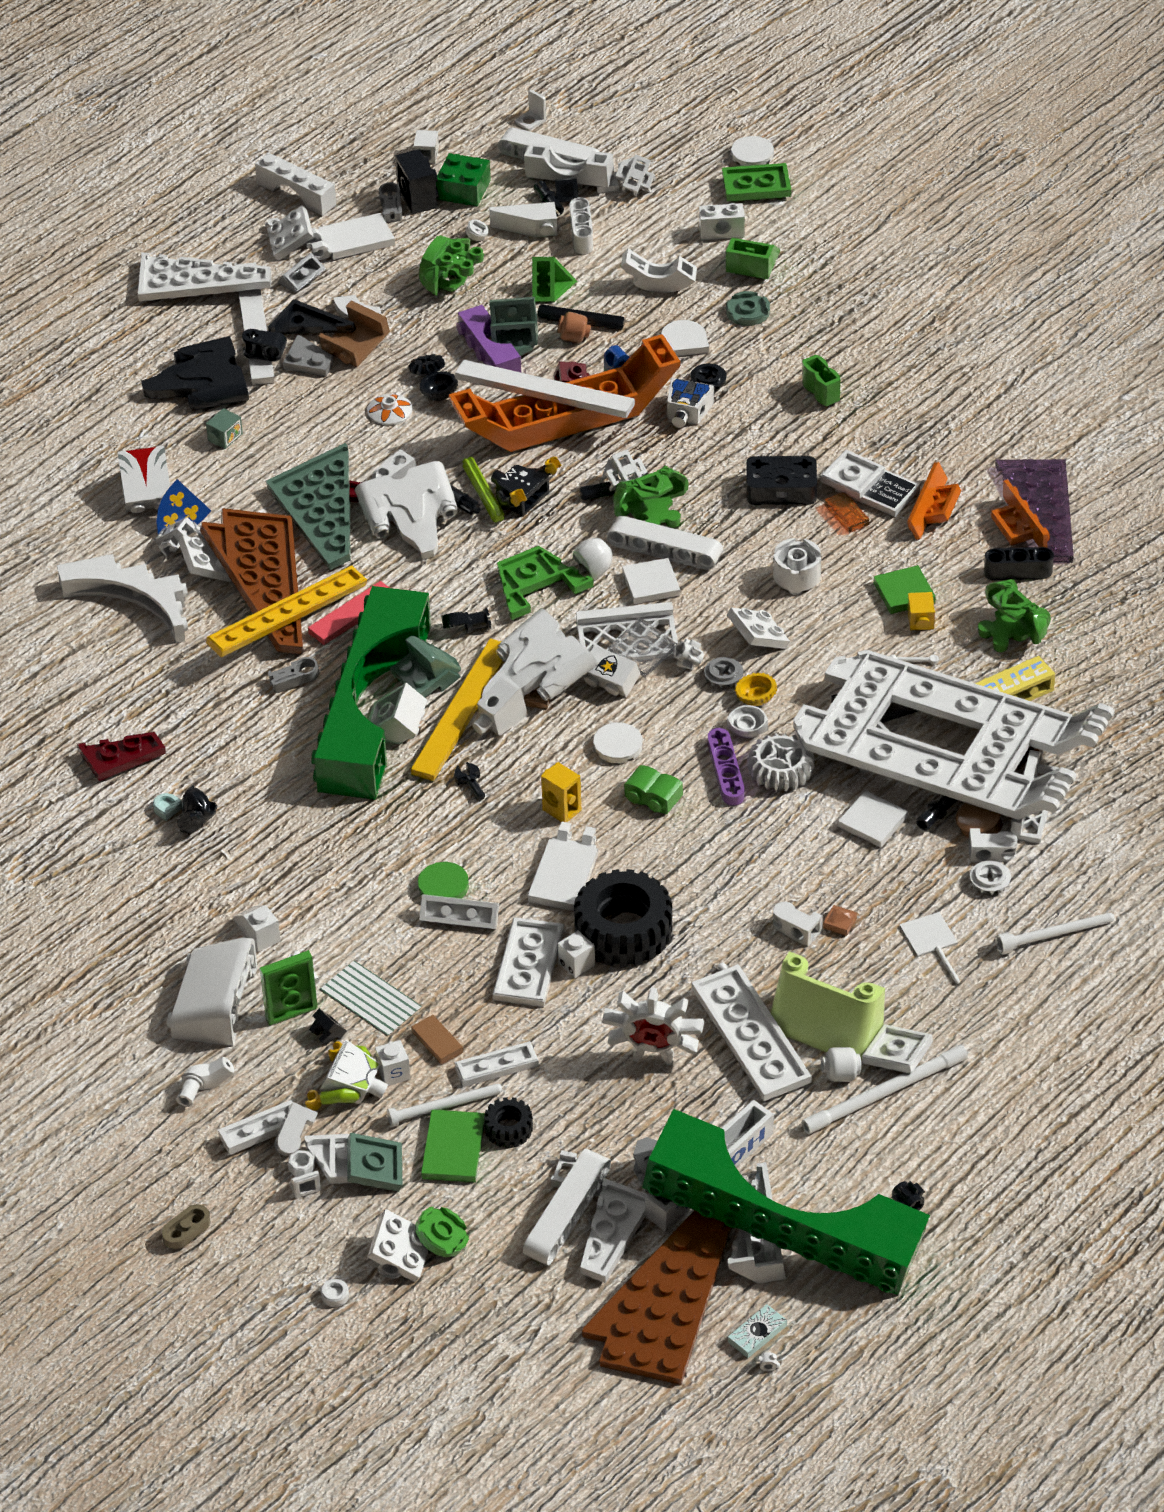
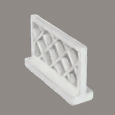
M672 602L576 612V628L579 642L589 652L594 645L600 647L597 643L602 638H605L612 643L606 650L611 652L617 646L625 651L622 657L634 662L675 658L673 652L678 644ZM669 624L670 627L665 633L656 629L658 625ZM636 627L646 629L641 636L631 630ZM618 629L622 631L617 638L608 634L610 630ZM595 632L598 636L591 641L584 636V633ZM650 633L660 638L654 645L645 640ZM626 635L636 640L631 647L621 642ZM665 641L673 646V650L663 651L658 647ZM640 644L649 648L647 653L642 654L636 652L635 649Z

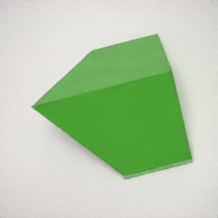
M532 257V297H535V302H555L577 282L555 257Z

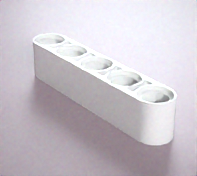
M512 127L507 129L497 145L502 154L523 160L530 143L551 146L560 158L572 163L585 161L592 151L600 152L593 147Z
M618 516L606 536L608 542L613 546L662 559L669 558V561L704 570L713 569L723 552V546L715 539L626 516Z
M586 1148L582 1151L526 1239L523 1255L545 1265H550L597 1192V1188L607 1176L611 1166V1159Z

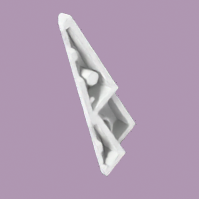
M758 1163L756 1166L757 1173L755 1179L752 1180L751 1186L773 1200L767 1163ZM738 1229L737 1238L732 1245L731 1258H728L729 1269L758 1284L786 1279L781 1248L777 1247L774 1243L764 1239H757L751 1236L750 1233Z

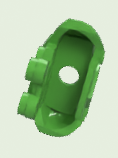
M442 235L437 236L428 246L421 259L419 268L420 282L426 290L438 296L440 289L455 291L464 285L468 276L474 273L473 264L483 262V249L480 247L470 249V239L468 238L450 239ZM449 274L456 276L457 278L453 280H445Z
M665 465L656 472L635 480L621 481L616 485L613 497L614 514L618 517L627 516L632 513L638 520H646V522L657 525L666 522L668 527L676 528L680 525L681 514L676 510H669V507L673 505L672 498L680 497L687 492L689 486L688 479L679 471H675ZM651 483V486H645V484Z
M1013 579L988 584L985 589L986 599L991 606L998 610L995 611V621L983 620L978 623L979 636L985 639L993 636V647L997 652H1005L1008 649L1009 639L1012 637L1019 642L1030 637L1033 644L1041 643V639L1046 636L1047 628L1051 622L1050 613L1045 608L1037 606L1018 590L1017 583Z

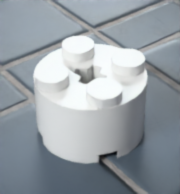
M790 538L779 543L775 548L773 556V579L781 588L788 590L792 595H799L802 591L809 590L820 583L821 551L818 545L807 539H803V542L796 541V538Z

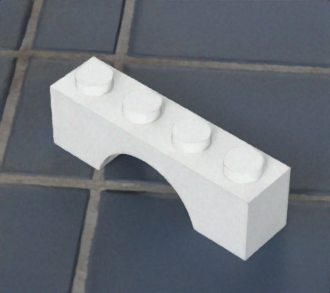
M530 143L524 154L526 177L554 181L557 179L577 178V184L609 187L614 176L613 154L592 151L585 161L572 163L560 158L551 146Z
M271 153L266 154L255 163L258 185L273 192L282 184L287 185L299 194L307 209L322 216L336 206L335 184Z

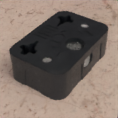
M812 456L749 457L746 461L747 502L751 505L814 504L817 500L816 459Z

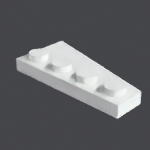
M606 1178L603 1179L595 1217L591 1224L590 1236L587 1239L580 1266V1274L604 1283L607 1282L645 1218V1199L648 1194Z

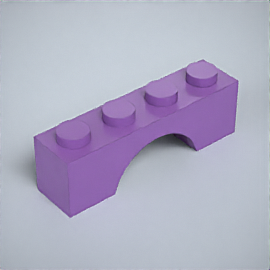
M483 305L458 312L457 331L465 337L468 347L473 348L479 361H482L485 365L521 373V356L511 343H496L488 339L491 336V316Z

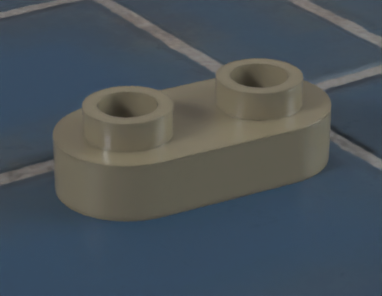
M199 1204L187 1207L162 1228L163 1243L171 1249H180L186 1246L210 1226L209 1210Z

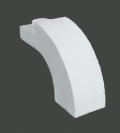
M628 248L623 253L621 268L626 273L634 276L633 285L651 292L670 293L679 291L694 283L697 267L681 256L670 263L655 264Z

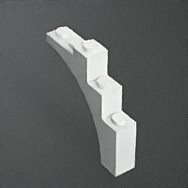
M113 554L57 565L63 598L105 596L135 603L160 618L171 631L176 643L185 642L184 632L188 631L186 617H181V615H183V608L185 607L184 598L188 597L186 584L180 582L178 574L154 579L153 573H148L146 564L121 569L120 563H115Z

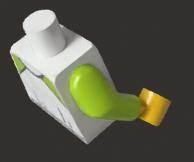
M344 1040L343 1044L336 1041L333 1044V1050H328L329 1059L333 1063L320 1088L322 1092L319 1095L316 1090H309L307 1093L308 1100L305 1101L308 1109L313 1111L318 1110L322 1104H360L367 1092L382 1098L388 1084L375 1078L380 1064L373 1058L365 1046L353 1045L347 1040Z

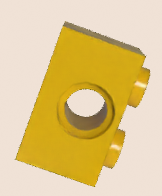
M559 762L546 769L541 775L542 810L560 822H568L582 811L580 775Z

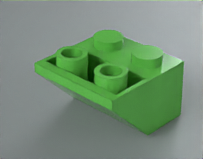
M731 238L726 249V272L769 279L780 253V248L771 244Z

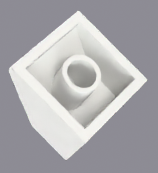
M404 683L374 702L368 720L384 729L386 743L401 744L408 739H413L418 734V726L425 714L424 709L427 699L409 684Z

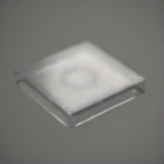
M640 617L608 646V651L636 662L640 675L645 678L674 651L677 643Z

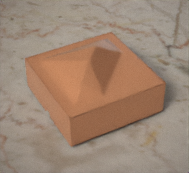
M833 905L823 922V928L847 936L857 919V912Z

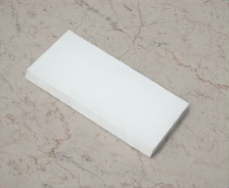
M513 917L492 994L493 1001L544 1007L558 956V942L562 940L564 933V924Z

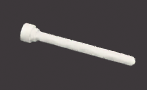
M1105 913L1016 936L1007 932L998 934L995 937L996 947L1001 955L1012 953L1013 949H1016L1019 945L1113 922L1115 917L1112 913Z

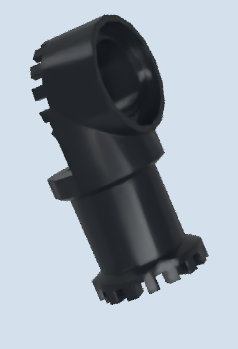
M483 608V611L470 614L460 611L441 615L443 629L453 627V625L455 627L457 625H464L467 634L476 629H491V620H488L490 619L488 617L490 615L488 608Z

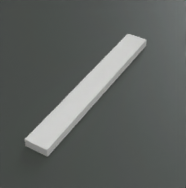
M254 262V263H245V264H250V265H257L256 262ZM237 264V265H234V266L241 267V266H243V265H245V264ZM254 289L238 292L244 331L247 329L267 331L261 290ZM248 358L252 385L275 383L272 361Z
M463 360L455 372V379L622 418H627L635 405L634 398L468 360Z

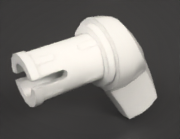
M222 1057L209 1064L189 1067L182 1075L183 1086L179 1095H177V1102L185 1107L192 1106L198 1090L216 1088L234 1074L233 1064L227 1058Z

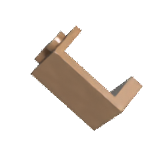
M351 300L346 305L349 317L347 320L355 323L356 330L354 332L335 333L332 337L320 333L319 340L321 349L339 358L345 364L358 367L388 335L390 330L385 316Z

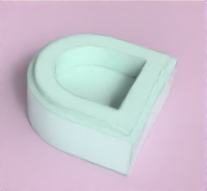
M170 793L160 794L153 800L154 812L167 821L182 809V800Z

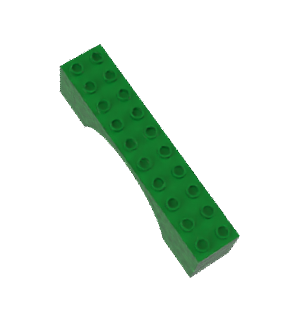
M372 586L370 594L365 596L364 611L360 612L358 617V629L355 628L353 631L352 646L349 645L347 649V662L342 663L341 679H337L335 697L330 699V712L324 716V730L318 734V748L313 750L311 756V764L315 765L313 781L317 782V792L376 800L387 767L385 731L369 721L358 709L357 703L363 692L374 680L390 671L393 665L409 654L405 642L408 637L416 636L427 642L431 629L429 593Z
M674 1108L648 1159L642 1188L652 1195L662 1196L673 1201L678 1206L693 1209L702 1216L712 1217L724 1222L728 1227L743 1230L757 1239L767 1240L781 1249L798 1253L807 1260L817 1261L833 1271L843 1272L852 1276L857 1281L867 1282L878 1287L883 1292L899 1295L921 1245L930 1218L929 1214L881 1194L876 1195L870 1201L860 1206L831 1213L806 1212L781 1205L761 1194L743 1178L727 1150L724 1129Z

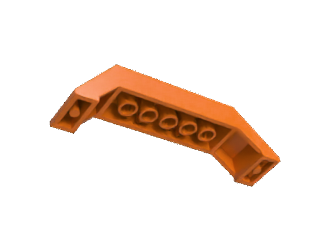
M661 334L643 339L642 345L621 367L566 382L634 398L635 405L627 418L526 395L492 403L473 394L470 388L449 394V400L466 428L513 452L638 416L679 369L681 361L664 335Z

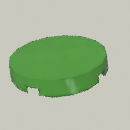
M433 863L423 869L418 877L421 896L425 894L462 899L469 889L468 874L464 868L456 863Z
M429 1207L420 1214L415 1224L416 1234L420 1242L429 1251L439 1256H456L462 1252L469 1240V1234L467 1235L465 1231L467 1227L464 1221L447 1208L434 1209V1207Z

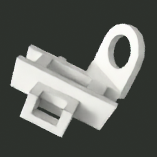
M635 155L618 163V171L614 178L624 182L622 191L625 192L626 189L633 191L634 196H637L640 189L647 192L651 191L652 181L656 179L655 174L648 172L651 160Z
M624 450L608 458L600 483H603L608 478L611 483L609 489L613 491L619 482L635 480L648 475V472L640 458L633 460L629 451Z
M184 518L163 528L154 541L166 557L171 551L176 552L180 547L178 542L182 535L188 536L196 532L203 540L205 538L200 532V527L195 522Z

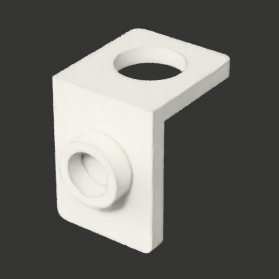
M533 90L528 91L529 111L515 120V124L527 131L533 130L546 121V99ZM525 119L535 120L532 124H526L523 121Z

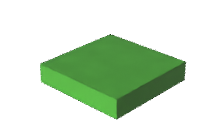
M919 565L874 576L873 583L890 614L907 610L908 593L932 592L934 604L936 602V596Z

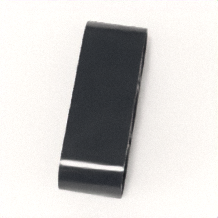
M1047 547L990 549L985 553L984 576L995 581L1047 579L1053 573L1054 553Z

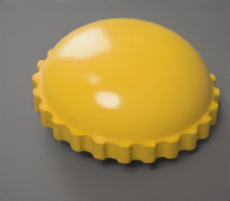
M765 673L748 674L736 683L737 686H735L737 698L751 706H761L768 703L777 691L775 679Z

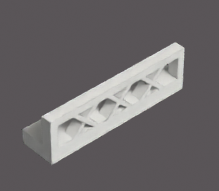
M1030 750L1024 775L1036 778L1038 777L1037 773L1046 774L1059 767L1039 764L1040 752ZM1041 810V814L1035 817L1029 815L1020 820L1012 818L1011 833H1014L1020 841L1040 844L1048 811ZM1031 825L1037 830V834L1022 832L1023 829Z

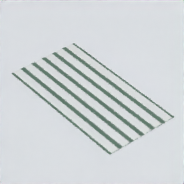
M355 960L320 988L387 1035L391 1034L422 1007Z

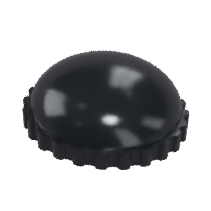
M440 371L424 377L419 387L424 396L431 400L440 401L449 398V394L456 391L458 380L455 379L453 373Z

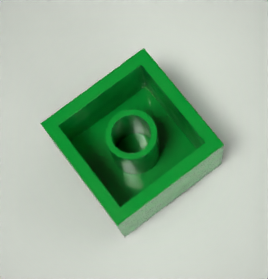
M449 153L437 175L436 188L439 194L437 200L478 207L491 181L490 160Z

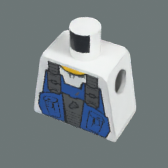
M672 378L667 399V418L672 420L673 425L678 428L684 427L686 423L699 424L714 404V386Z

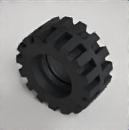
M504 1097L503 1101L495 1100L494 1105L490 1104L488 1110L485 1111L484 1125L486 1136L489 1137L492 1143L496 1141V1146L501 1147L504 1144L505 1148H510V1145L518 1147L519 1142L522 1144L527 1142L526 1138H530L531 1132H533V1117L529 1105H525L523 1100L517 1102V1098L514 1097L511 1100H508V1097ZM504 1119H514L518 1121V1123L513 1126H504L499 1124V1122Z

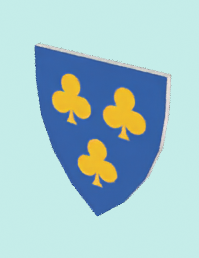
M176 479L165 492L159 504L156 518L157 535L163 528L184 518H188L198 525L212 510Z

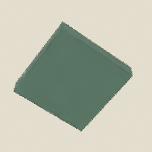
M350 1133L347 1138V1182L399 1192L403 1186L402 1143Z

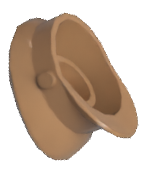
M969 803L962 804L955 816L957 826L962 834L968 838L970 828H980L981 834H997L1003 827L1002 820L1000 819L1001 814Z

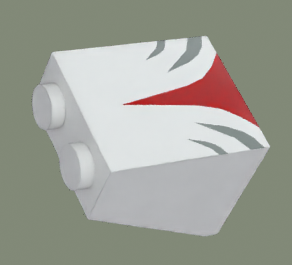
M164 446L118 452L126 512L141 513L146 509L153 508L158 510L163 495L170 487Z

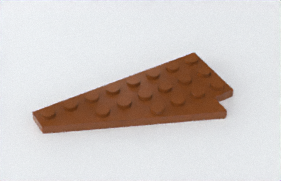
M222 508L221 524L201 522L200 532L253 614L298 592L292 516ZM301 618L267 635L277 652L302 653Z
M694 1210L583 1327V1338L605 1342L599 1360L600 1367L682 1385L728 1242L731 1227L712 1217L702 1216Z

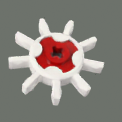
M651 987L647 1000L640 1002L634 1001L624 991L619 992L617 1005L625 1012L605 1008L602 1023L621 1027L610 1030L607 1043L611 1046L629 1041L635 1046L633 1061L638 1062L645 1051L660 1052L666 1065H672L674 1056L672 1048L675 1046L692 1055L697 1053L699 1040L687 1034H702L704 1020L682 1019L681 1015L686 1013L688 1000L683 998L670 1006L667 1003L658 1001L657 989Z

